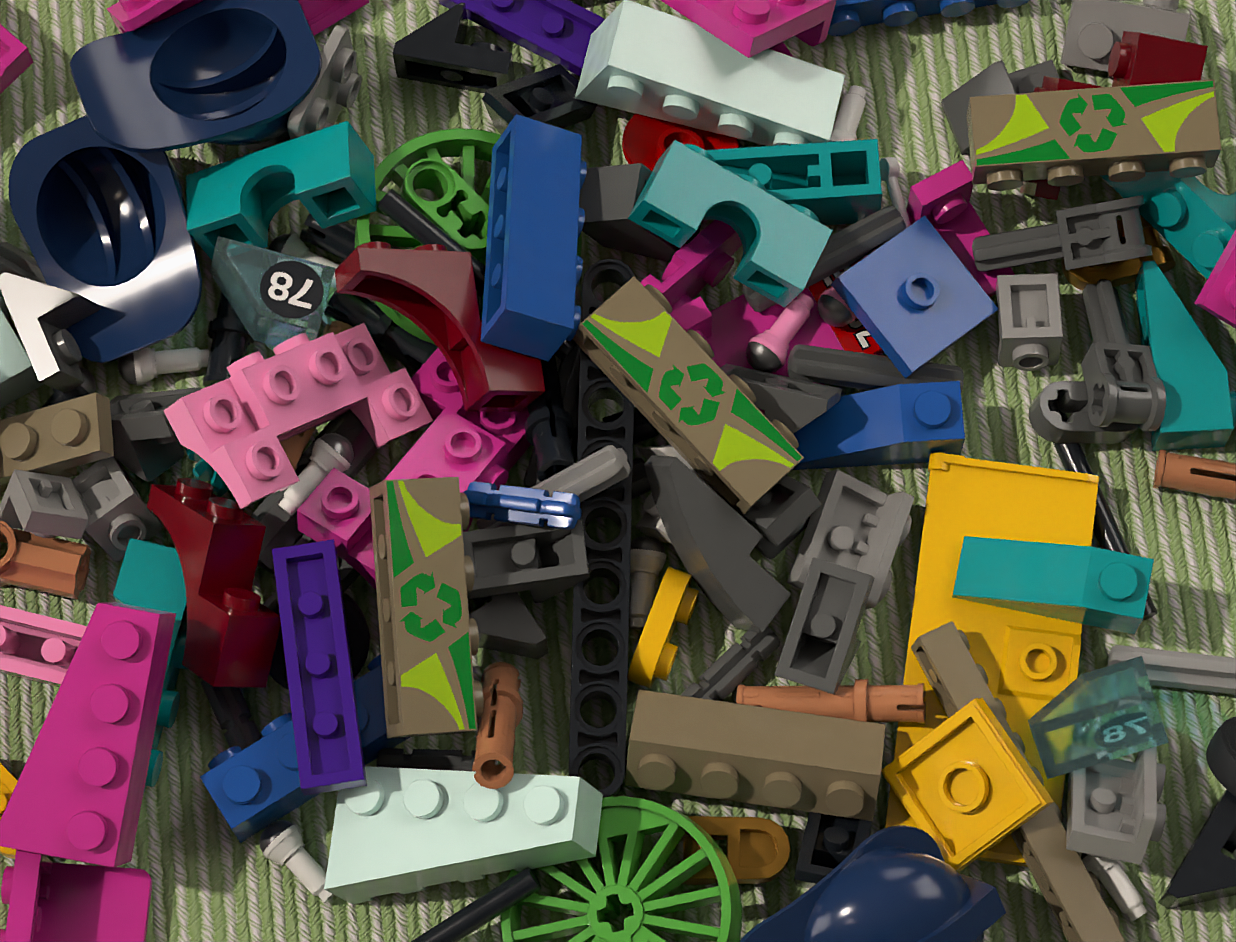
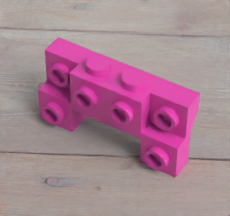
M437 348L411 378L431 418L435 421L384 480L459 477L460 493L466 491L469 484L474 481L494 483L497 486L496 490H499L500 485L506 484L511 468L531 445L526 439L525 422L529 417L528 408H524L521 412L465 411L457 380L447 360ZM333 468L297 509L298 531L316 542L334 539L338 556L351 565L376 589L369 488ZM470 518V519H469L468 528H467V530H463V532H467V531L469 530V528H470V526H471V524H472L473 518Z

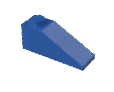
M960 381L897 384L841 396L840 401L793 434L799 444L797 451L804 457L793 470L929 463L931 453L944 452L946 454L961 455L965 433Z

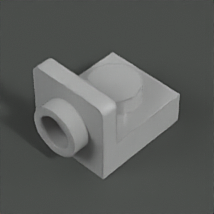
M1058 273L997 275L996 296L1000 337L998 365L1001 367L1014 366L1023 371H1035L1048 365L1058 364L1063 339Z
M113 456L97 461L72 480L89 518L85 530L113 561H120L124 558L130 538L147 541L162 530L163 525L159 518L147 508V504L142 500L124 467Z
M14 469L0 504L1 521L6 522L11 528L23 529L42 538L61 536L81 539L89 521L71 478Z

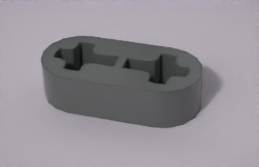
M1085 381L1052 382L1038 394L1029 407V420L1032 428L1045 440L1055 443L1115 444L1124 442L1139 428L1138 424L1111 422L1108 427L1104 428L1094 427L1088 416V393ZM1054 402L1057 403L1061 412L1073 413L1065 422L1062 421L1059 412L1050 411L1049 407Z

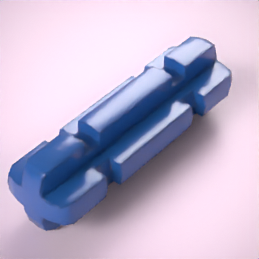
M477 481L471 482L468 489L463 492L468 498L470 518L491 520V515L494 514V519L500 522L544 527V521H548L547 526L549 528L571 530L575 527L577 521L581 519L582 515L580 498L575 493L553 491V495L550 497V492L544 489L500 485L499 490H496L497 486L494 483Z

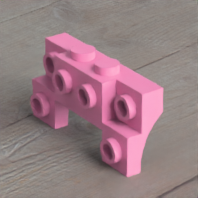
M365 323L335 335L331 332L309 341L306 333L298 334L274 347L273 352L275 355L265 360L260 351L251 353L227 367L230 378L181 397L164 410L180 444L199 455L217 472L233 494L240 509L275 492L286 490L300 481L280 442L331 421L348 409H351L360 419L377 449L394 439L412 431L416 432L433 422L406 368L390 373Z

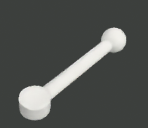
M894 157L881 158L879 160L881 180L886 181L892 204L900 212L907 228L911 224L897 179L900 173L898 160Z

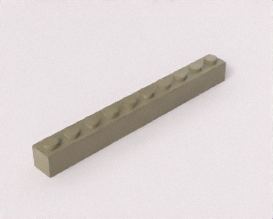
M953 621L919 636L911 646V649L948 718L973 699L983 698L1044 787V781L1036 767H1031L1024 754L1025 746L1018 733L1012 732L1006 721L1007 713L1004 705L998 698L993 697L988 688V677L985 670L980 664L974 662L969 652V641L964 632L960 629L957 630ZM1055 802L1011 833L1014 842L1068 942H1125L1118 929L1120 927L1119 919L1115 911L1104 903L1100 895V884L1096 876L1091 871H1087L1081 860L1082 853L1066 849V830L1062 825L1063 817Z

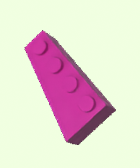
M117 602L97 603L0 820V846L113 868L131 862L176 613Z

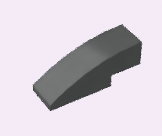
M651 456L644 464L653 500L667 535L688 573L692 575V578L709 601L736 629L763 633L791 595L790 592L749 556L763 535L677 457Z

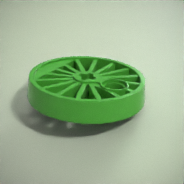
M455 128L430 132L402 144L391 152L375 169L376 212L387 216L377 206L387 194L382 191L383 188L392 180L400 188L399 195L485 265L490 177L481 196H479L474 191V159L491 162L492 148L501 135L484 130ZM460 157V176L443 162L441 158ZM423 188L431 190L437 195L439 200H423L414 190ZM370 213L357 217L355 248L361 244L376 241L387 242L391 246L412 247L411 249L422 246L421 243L400 226L369 224ZM580 234L577 242V256H581L582 234ZM479 292L480 297L483 301V295ZM375 301L379 308L402 329L421 340L435 345L425 332L398 311Z
M626 796L604 797L602 800L597 846H599L604 878L591 858L576 860L595 889L594 891L556 865L538 868L584 899L586 903L532 894L501 914L503 942H542L574 934L577 935L567 942H669L659 935V931L716 942H740L742 930V903L737 879L731 864L715 840L689 817L672 808L654 801ZM664 831L638 871L645 836ZM685 832H688L697 841L701 849L654 881ZM626 840L619 870L615 842ZM711 863L719 886L662 898ZM512 869L508 875L507 880L515 876L519 872ZM721 902L720 928L661 917V915ZM522 905L580 916L521 929ZM621 905L633 911V916H628L624 919L623 930L611 924V919H616L620 916Z

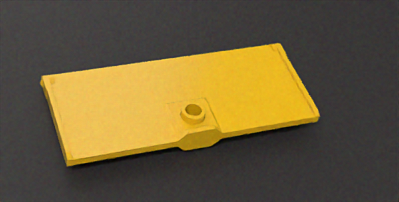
M944 452L931 453L928 464V472L930 474L903 685L925 684L926 696L923 697V702H926L925 723L898 722L893 760L948 719L911 646L919 636L953 621L957 630H962L966 635L970 645L969 652L974 662L980 664L985 670L988 677L987 686L993 697L998 698L1004 705L1007 713L1006 721L1012 732L1018 733L1025 746L1024 754L1031 767L1034 766L1038 769L1044 781V788L1061 811L1081 650L1082 624L952 598L964 536L1091 547L1099 476L1088 473L965 458L962 455L946 454ZM890 786L885 828L898 825L918 828ZM1011 834L976 859L1028 867Z

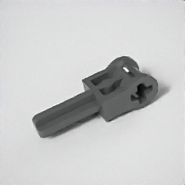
M1140 195L1056 210L1058 223L976 237L973 239L972 250L977 270L988 272L1064 258L1065 269L1070 270L1153 255L1152 245L1145 244L1139 210L1145 204L1144 197ZM1117 215L1122 217L1126 239L1125 244H1122L1120 241Z
M1099 279L1097 284H1087L1084 287L1082 296L1093 343L1085 355L1081 367L1088 393L1087 408L1090 422L1094 427L1102 428L1108 427L1111 422L1138 424L1139 428L1143 431H1156L1164 418L1166 392L1162 380L1157 377L1150 346L1133 345L1130 343L1118 290L1112 286L1110 280Z

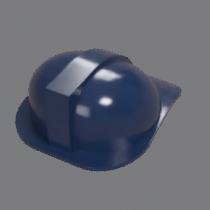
M203 0L179 13L130 32L103 37L88 43L73 55L70 67L75 86L94 132L104 141L117 148L130 152L153 153L203 143L245 146L258 144L281 136L288 131L287 123L293 108L303 101L315 86L322 68V57L298 0Z
M87 115L41 134L27 142L16 155L10 170L8 188L12 213L41 270L46 284L79 294L101 305L99 311L66 329L75 339L81 355L93 362H111L171 338L181 332L190 323L197 311L201 298L202 279L194 241L187 232V215L184 208L181 183L177 171L166 152L139 153L117 148L104 141L94 132Z
M898 825L882 829L865 839L816 885L777 913L758 923L745 934L740 942H984V931L1006 914L996 887L959 874L953 867L945 863L937 843L925 831L912 826Z

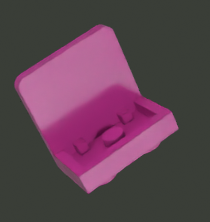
M16 849L14 866H6L2 878V903L9 904L6 929H0V942H146L153 884L152 878L143 869L54 863L44 854Z

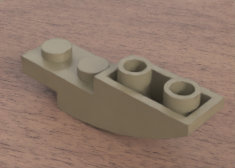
M96 392L0 420V492L6 491L14 469L69 478L77 476L76 466L114 456L110 398Z

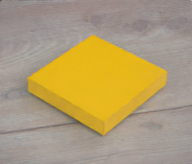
M983 698L973 699L881 770V773L918 828L928 833L935 840L945 863L953 867L958 873L1054 802Z

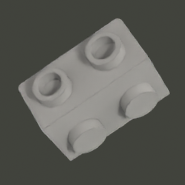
M1071 0V9L1060 62L1061 64L1108 72L1112 48L1117 41H1122L1123 31L1140 32L1185 41L1190 13L1187 9L1178 8L1179 0Z
M838 469L826 472L817 497L822 505L811 514L787 583L802 590L812 558L815 557L872 575L875 579L865 609L874 608L885 597L890 588L892 572L889 569L897 547L904 542L910 531L912 518L909 513L914 496L904 491L888 495Z
M1156 739L1149 745L1139 749L1135 763L1076 750L1073 751L1068 767L1067 850L1085 853L1098 858L1105 857L1139 865L1142 864L1149 840L1160 841L1166 819V805L1157 803L1163 791L1166 765L1157 763Z

